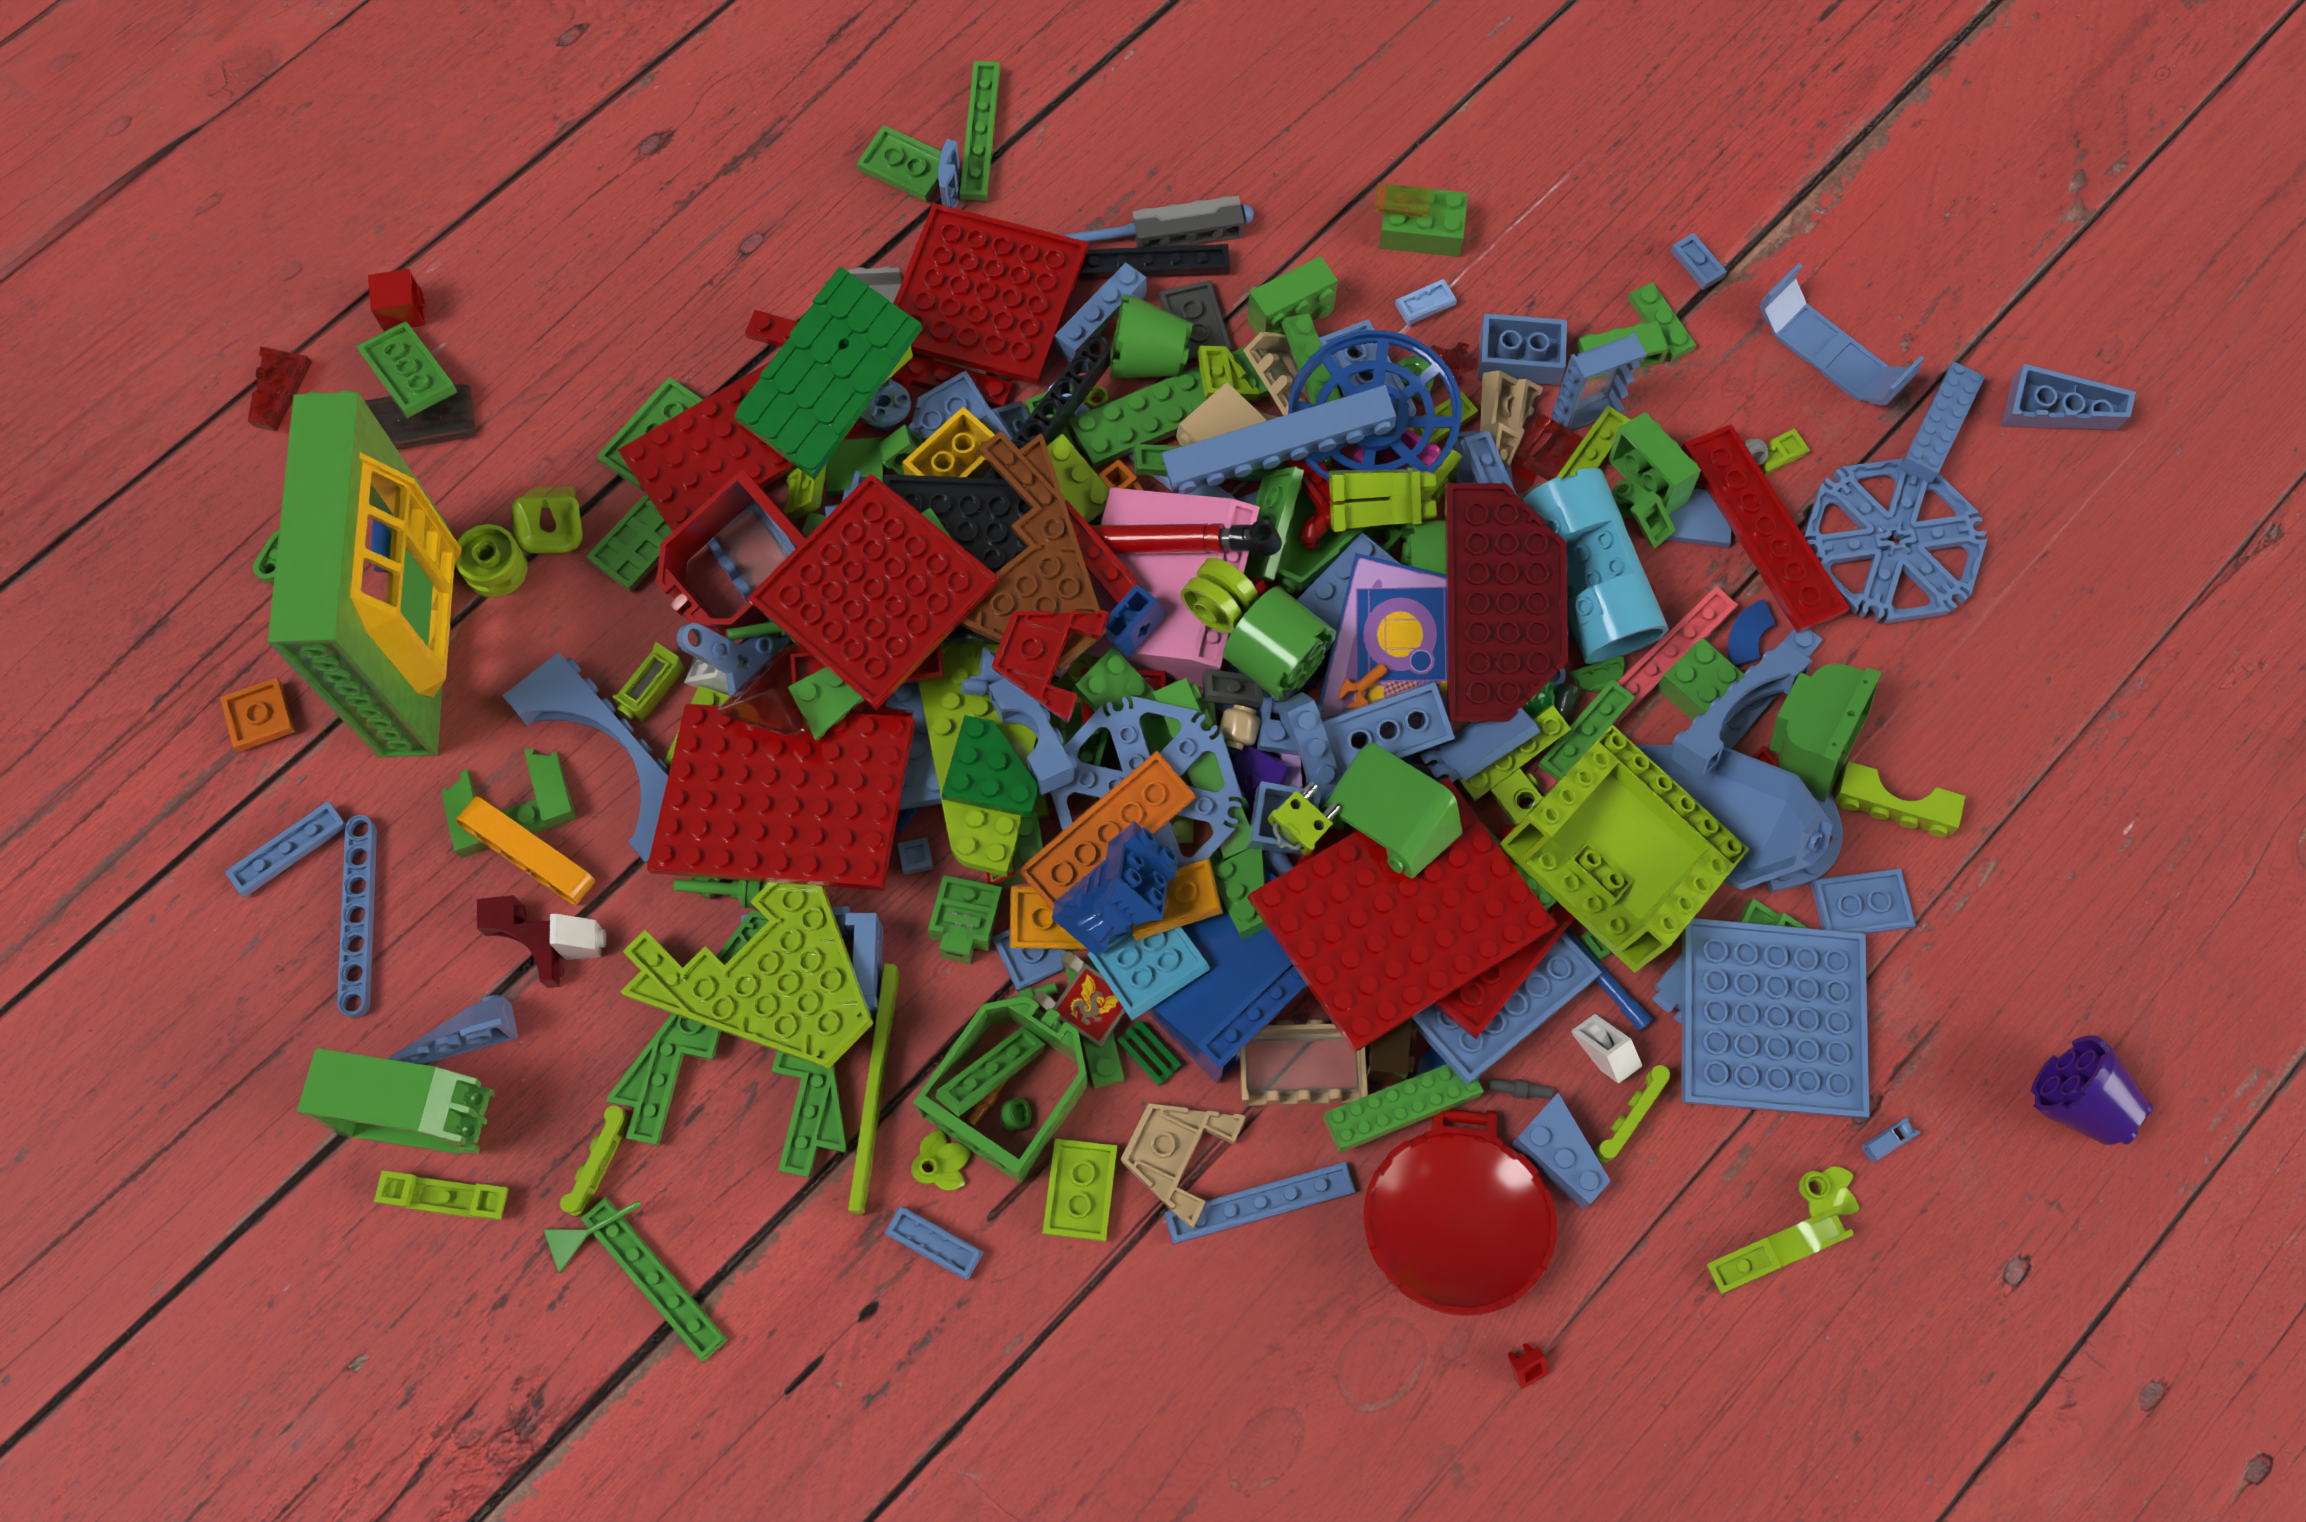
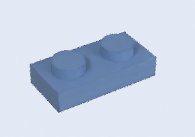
M1695 233L1672 245L1670 252L1702 290L1725 278L1727 271Z

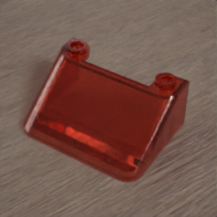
M796 643L774 654L718 708V712L721 716L779 734L797 736L807 729L808 725L806 724L807 719L802 715L788 688L793 684L790 654L806 653L807 651Z

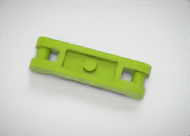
M1657 1065L1646 1075L1645 1083L1647 1086L1643 1092L1637 1089L1627 1103L1632 1107L1626 1116L1620 1114L1610 1128L1614 1131L1610 1140H1604L1595 1149L1594 1154L1601 1164L1609 1163L1619 1153L1668 1082L1670 1072L1665 1066Z
M613 1105L605 1110L604 1118L606 1124L601 1134H597L592 1140L589 1148L591 1154L586 1164L583 1163L578 1168L575 1175L576 1184L572 1192L561 1198V1209L573 1217H580L586 1212L629 1125V1115L618 1106Z

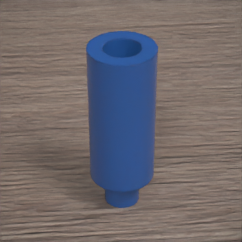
M373 519L370 550L390 559L392 533L386 525ZM374 565V570H375L376 572H385V571H386V570H384V569H382V568H380V567Z

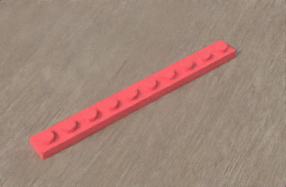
M1717 586L1712 589L1664 636L1665 638L1660 640L1617 682L1634 695L1635 699L1613 725L1616 727L1657 687L1663 675L1701 638L1705 640L1737 608L1738 604ZM1555 743L1524 772L1525 775L1530 772L1540 785L1537 790L1541 796L1546 794L1557 783L1554 778L1538 767L1541 759Z

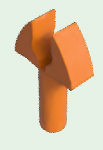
M1379 663L1357 683H1351L1348 678H1345L1338 693L1339 700L1348 691L1358 690L1354 701L1350 702L1345 708H1356L1368 704V701L1364 698L1365 691L1387 673L1386 666Z

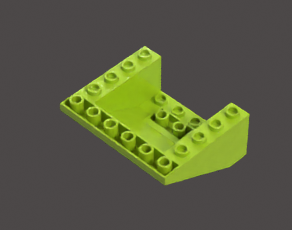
M1614 725L1606 729L1499 844L1502 851L1548 891L1556 901L1634 973L1672 945L1749 851L1748 847Z

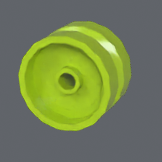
M492 524L475 526L466 531L457 541L462 549L455 565L470 588L479 595L489 598L507 596L517 590L525 580L528 571L527 559L511 533L503 527Z
M1207 558L1198 569L1197 577L1191 578L1181 590V599L1187 609L1206 626L1217 632L1229 634L1232 633L1241 620L1242 614H1245L1259 599L1258 592L1252 582L1236 567L1222 559Z

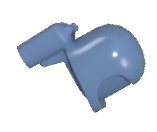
M983 647L979 675L964 678L961 685V693L985 696L989 693L988 685L1004 679L991 666L996 653L990 652V648Z

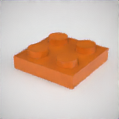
M277 677L220 697L231 742L237 752L295 732L282 682Z

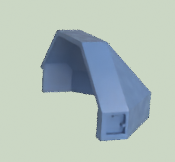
M1635 745L1749 848V851L1723 881L1724 883L1743 890L1814 865L1827 851L1833 824L1798 775L1723 746L1719 762L1700 779L1671 759L1674 750L1673 745Z

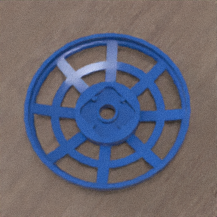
M1366 330L1339 337L1321 347L1307 360L1292 385L1288 414L1324 404L1329 394L1337 385L1340 386L1347 396L1386 385L1396 414V424L1386 434H1371L1365 436L1361 441L1353 443L1356 447L1364 449L1363 464L1350 460L1338 452L1349 444L1347 442L1336 445L1330 451H1315L1303 458L1315 473L1328 482L1329 473L1324 471L1318 463L1330 456L1340 464L1353 470H1392L1408 464L1410 467H1416L1420 471L1434 472L1451 453L1458 438L1462 419V402L1459 388L1452 372L1443 359L1431 348L1401 333L1385 330ZM1377 343L1375 360L1357 362L1341 369L1332 357L1335 353L1352 346ZM1393 345L1409 350L1423 358L1430 366L1417 377L1408 369L1395 363L1387 362L1388 347ZM1323 363L1332 377L1321 389L1316 404L1299 401L1300 393L1307 379ZM1374 370L1373 383H1366L1355 387L1348 378L1359 372ZM1390 372L1398 375L1410 384L1399 392L1395 388L1384 384L1385 373ZM1438 374L1448 390L1452 405V416L1435 417L1433 400L1426 385ZM1416 393H1419L1424 403L1426 417L1409 416L1407 401ZM1407 428H1424L1419 442L1412 450L1400 440ZM1433 428H1451L1442 452L1428 467L1417 456L1428 444ZM1391 447L1401 457L1390 463L1374 465L1376 451Z

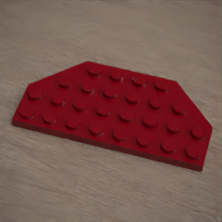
M1507 483L1445 484L1447 717L1449 722H1509L1517 714L1516 711L1531 700L1568 662L1566 542L1558 534L1556 535L1544 523L1545 521L1514 493L1515 491Z

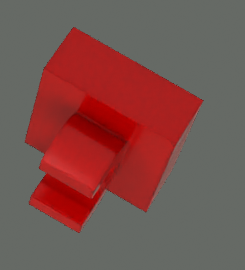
M1527 1343L1522 1344L1525 1354L1519 1358L1515 1357L1512 1351L1508 1353L1515 1381L1521 1389L1549 1374L1543 1352L1538 1346L1532 1349Z

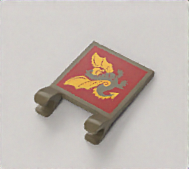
M1067 951L1062 956L1061 964L1069 971L1076 973L1075 978L1057 1002L1043 991H1038L1034 995L1033 1000L1039 1004L1038 1008L1045 1012L1049 1008L1058 1012L1062 1023L1067 1022L1078 1029L1081 1036L1101 1048L1126 1011L1101 974L1085 964L1075 954Z

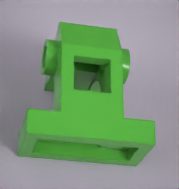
M1622 480L1617 482L1611 493L1622 519H1635L1646 542L1652 548H1656L1676 531L1658 494L1653 490L1648 493L1635 482Z

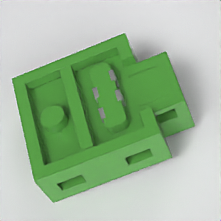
M943 875L928 927L929 939L941 941L939 948L941 958L970 964L974 948L989 951L1003 899L1002 887Z

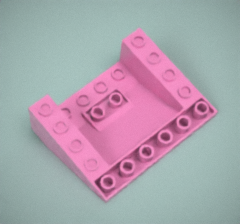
M1110 488L1100 525H1210L1212 523H1223L1225 528H1230L1231 525L1253 524L1256 522L1260 507L1231 498ZM1225 548L1223 553L1115 554L1143 586V589L1155 597L1168 614L1129 658L1120 651L1118 652L1133 668L1166 671L1167 678L1178 681L1189 678L1190 683L1196 681L1197 685L1203 688V672L1206 669L1219 670L1221 667L1223 650L1228 634L1217 632L1198 620L1183 603L1180 592L1191 578L1197 577L1198 569L1207 558L1222 559L1244 574L1249 551L1232 552L1230 548ZM1088 572L1100 610L1108 611L1110 614L1117 604ZM1102 636L1100 640H1097L1086 649L1083 654L1100 658L1112 645Z

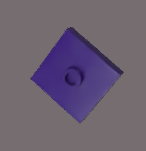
M1244 745L1242 750H1238L1233 763L1240 790L1244 792L1250 806L1246 810L1253 814L1256 789L1261 781L1286 785L1293 768L1266 751L1257 750L1255 745Z

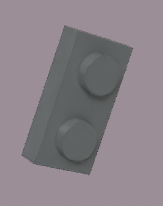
M1206 669L1203 672L1204 701L1260 708L1263 704V689L1245 674Z

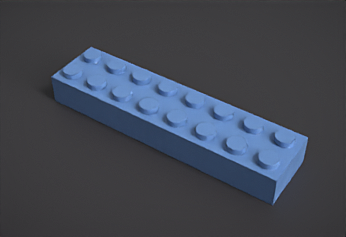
M1954 361L1952 362L1899 466L1900 469L1929 483L1933 482L1985 378L1984 375Z

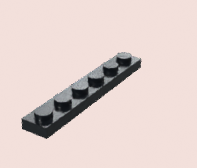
M1228 244L1088 249L1077 279L1111 278L1125 262L1144 276L1230 273Z

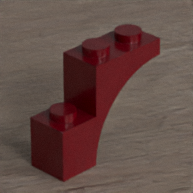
M514 895L477 899V929L485 936L505 937L526 946L536 961L539 981L547 988L560 987V977L564 975V965L562 959H559V953L550 945V920L523 923L526 922V908Z

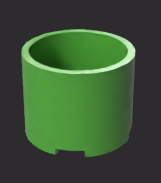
M1424 520L1422 524H1412V522L1403 524L1402 538H1406V542L1402 546L1401 564L1446 575L1445 520Z
M1276 586L1264 593L1238 622L1225 644L1223 658L1281 702L1288 697L1286 693L1290 689L1298 691L1315 672L1325 658L1323 654L1326 651V643L1329 642L1331 644L1335 640L1336 630L1283 589Z

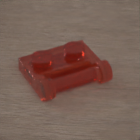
M1540 415L1535 421V427L1514 453L1512 462L1517 466H1524L1550 481L1557 477L1582 442L1583 437L1548 416ZM1544 432L1552 434L1536 457L1529 454Z

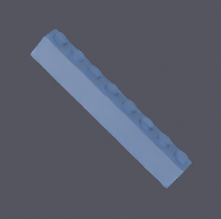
M1386 385L1163 452V463L1173 493L1189 494L1195 491L1197 487L1203 485L1215 486L1222 483L1226 478L1233 476L1245 477L1251 474L1253 470L1259 468L1271 469L1278 466L1282 461L1289 459L1294 461L1301 460L1308 456L1309 453L1315 451L1327 452L1334 449L1338 444L1345 442L1353 444L1371 434H1386L1395 427L1396 414Z

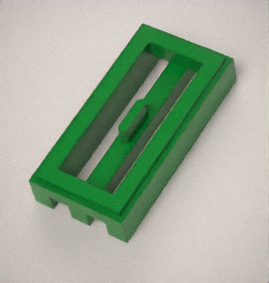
M1141 1020L1137 1021L1134 1027L1128 1029L1125 1035L1117 1039V1043L1158 1087L1181 1067L1180 1062ZM1140 1031L1170 1063L1171 1067L1169 1069L1136 1033ZM1132 1039L1163 1074L1159 1077L1127 1041Z

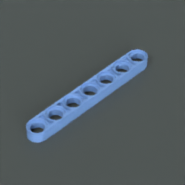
M356 815L348 820L345 827L337 1004L340 1012L352 1019L361 1018L368 1012L371 999L377 828L365 815ZM360 823H367L369 827L367 833L361 837L354 836L355 827ZM357 852H367V860L363 864H353L352 860ZM360 879L365 880L366 888L359 894H353L351 891L353 883ZM363 908L365 910L364 918L360 922L352 923L350 921L351 913L355 909ZM362 937L364 940L363 947L357 952H350L349 943L351 940ZM357 966L361 967L363 971L361 978L354 982L349 981L348 972L350 969ZM360 996L361 1006L356 1011H348L346 1008L347 1001L351 997Z

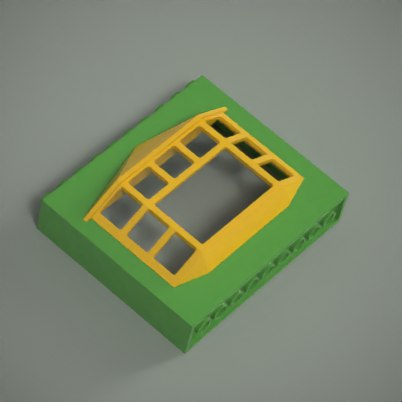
M341 390L338 393L310 391L306 394H294L268 643L378 758L438 756L442 691L447 673L454 564L461 555L462 548L454 538L453 531L359 392ZM368 517L386 525L392 533L390 559L366 548ZM364 560L389 572L386 603L362 592Z

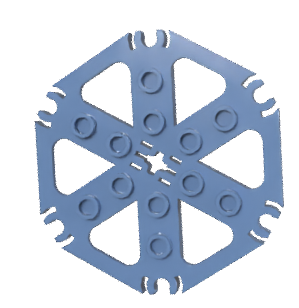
M1903 458L1843 466L1840 470L1837 469L1833 474V478L1838 483L1832 482L1827 477L1820 484L1803 535L1850 607L1849 609L1856 614L1859 610V605H1861L1862 608L1859 612L1861 618L1866 615L1868 610L1874 611L1876 614L1874 622L1876 623L1881 620L1885 613L1883 624L1945 616L1950 612L1952 613L1957 608L1952 598L1957 599L1963 604L1972 594L1987 538L1983 539L1987 534L1986 531H1976L1973 527L1979 526L1983 521L1982 517H1977L1980 513L1939 473L1933 482L1929 483L1900 469L1899 466ZM1880 476L1891 477L1895 482L1888 509L1886 510L1858 483V480ZM1925 491L1935 492L1955 513L1954 517L1916 522ZM1828 504L1838 506L1860 529L1821 534L1819 525L1825 506ZM1891 535H1893L1894 539L1900 540L1897 545H1895L1894 541H1888ZM1953 547L1963 548L1967 552V560L1961 579L1956 580L1928 551ZM1872 559L1863 590L1859 594L1851 593L1830 571V567L1833 564ZM1901 570L1929 597L1928 605L1907 609H1897L1892 605Z
M1131 696L1133 709H1130L1129 699L1123 697L1124 707L1121 711H1116L1113 703L1107 702V710L1111 714L1109 716L1104 711V705H1101L1063 747L1065 752L1070 751L1072 753L1077 768L1074 769L1073 782L1050 791L1062 830L1064 831L1073 823L1067 804L1068 796L1071 793L1078 792L1102 798L1151 756L1140 723L1141 716L1149 712L1176 718L1181 724L1180 732L1160 753L1179 777L1184 774L1204 751H1212L1217 757L1224 779L1222 790L1213 792L1188 786L1197 797L1177 814L1209 822L1214 829L1212 837L1194 856L1185 857L1181 854L1171 820L1153 834L1156 841L1174 852L1178 859L1177 868L1208 859L1237 828L1224 824L1225 821L1232 824L1239 822L1238 818H1233L1229 815V808L1232 806L1241 808L1242 803L1236 800L1230 801V797L1243 799L1222 731L1212 740L1210 736L1217 732L1218 726L1214 725L1209 731L1203 730L1201 724L1207 717L1205 714L1199 716L1195 723L1192 722L1194 716L1200 711ZM1105 727L1110 731L1122 771L1084 763L1079 760L1077 755L1079 748L1098 728Z

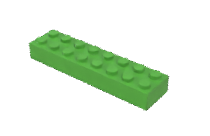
M1446 1064L1324 1113L1323 1120L1338 1153H1342L1481 1097L1484 1091L1477 1078L1467 1086L1450 1066Z

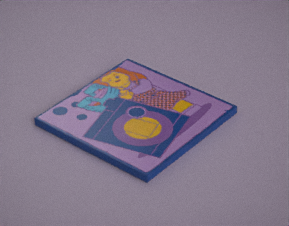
M1355 553L1336 629V637L1333 641L1318 704L1321 705V719L1352 709L1345 707L1354 701L1358 690L1348 691L1339 700L1338 693L1345 678H1348L1351 683H1357L1379 663L1386 666L1387 673L1365 691L1364 698L1368 703L1414 686L1434 681L1447 714L1446 575ZM1416 711L1409 715L1408 724L1410 727H1416L1421 723V714ZM1384 722L1380 726L1379 732L1382 737H1388L1393 733L1394 727L1392 722ZM1450 722L1453 734L1472 722ZM1356 732L1352 735L1366 739L1364 732ZM1436 745V746L1427 748V749L1422 750V751H1419V752H1422V753H1423V752L1426 751V750H1435V751H1437V750H1439V748H1438L1437 745Z

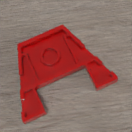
M1081 610L1070 611L1069 613L1013 611L991 666L999 675L1063 721L1069 723L1078 699L1077 693L1051 686L1050 682L1069 633L1074 632L1100 640L1108 621L1109 613L1105 610H1097V613H1082Z

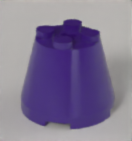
M2090 1035L2073 1040L2072 1046L2074 1047L2066 1051L2059 1058L2053 1055L2037 1074L2031 1087V1092L2035 1095V1104L2033 1106L2044 1116L2101 1144L2131 1143L2137 1137L2138 1127L2142 1124L2145 1117L2152 1112V1104L2148 1102L2113 1048L2102 1038Z

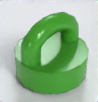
M1018 1097L1003 1103L1001 1107V1121L1006 1130H1019L1026 1128L1030 1124L1031 1109L1023 1098Z

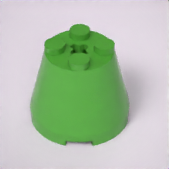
M1123 294L1119 308L1120 316L1117 320L1113 338L1109 378L1177 376V374L1182 373L1184 365L1187 363L1189 348H1186L1191 336L1193 323L1187 322V320L1136 296Z

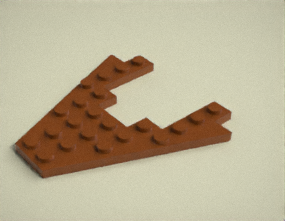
M999 431L980 446L979 451L1032 508L1011 525L1012 531L1024 542L1027 548L995 573L1000 578L998 585L959 624L998 643L1002 640L1013 611L1069 613L1070 611L1081 610L1082 613H1097V610H1100L1044 436L1040 433L1019 450L1002 431ZM1106 627L1103 631L1102 636H1104L1107 633ZM1070 632L1056 668L1062 670L1093 645L1097 639Z

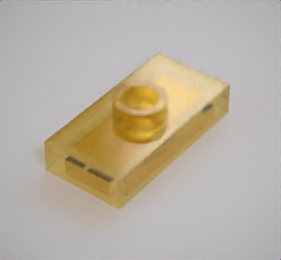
M1377 183L1374 212L1428 218L1432 189Z

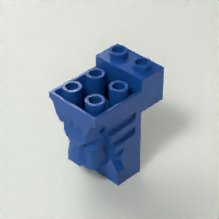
M1134 821L1108 843L1106 859L1054 902L1052 919L1097 956L1108 948L1110 940L1117 938L1121 933L1131 931L1132 925L1140 926L1144 922L1160 921L1164 917L1167 883L1176 876L1178 859L1170 848L1163 847L1156 841L1153 834L1147 828H1142Z

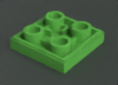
M881 437L851 439L841 442L827 462L828 496L844 495L845 488L851 489L855 471L861 472L860 476L867 477L872 473L880 481L884 482V466L881 460L882 452L879 445L882 441Z

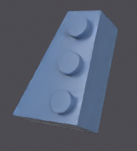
M1559 1093L1553 1097L1511 1144L1582 1210L1589 1206L1610 1182L1609 1177Z

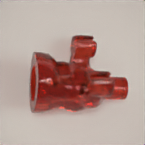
M1458 342L1453 349H1445L1433 345L1431 349L1443 359L1452 372L1457 385L1460 386V380H1462V375H1458L1462 368L1473 370L1475 367L1474 358L1464 357V354L1468 353L1467 348H1469V344Z

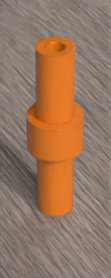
M1008 1080L981 1099L966 1119V1122L976 1128L989 1107L993 1108L999 1100L998 1094Z

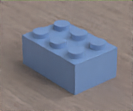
M1484 313L1479 330L1477 379H1482L1485 372L1500 370L1517 380L1528 379L1538 384L1560 385L1566 369L1567 320Z

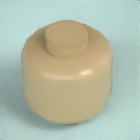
M1234 704L1233 708H1228L1224 711L1218 734L1222 731L1226 740V746L1242 750L1244 745L1252 746L1255 744L1261 724L1260 718L1256 716V710Z

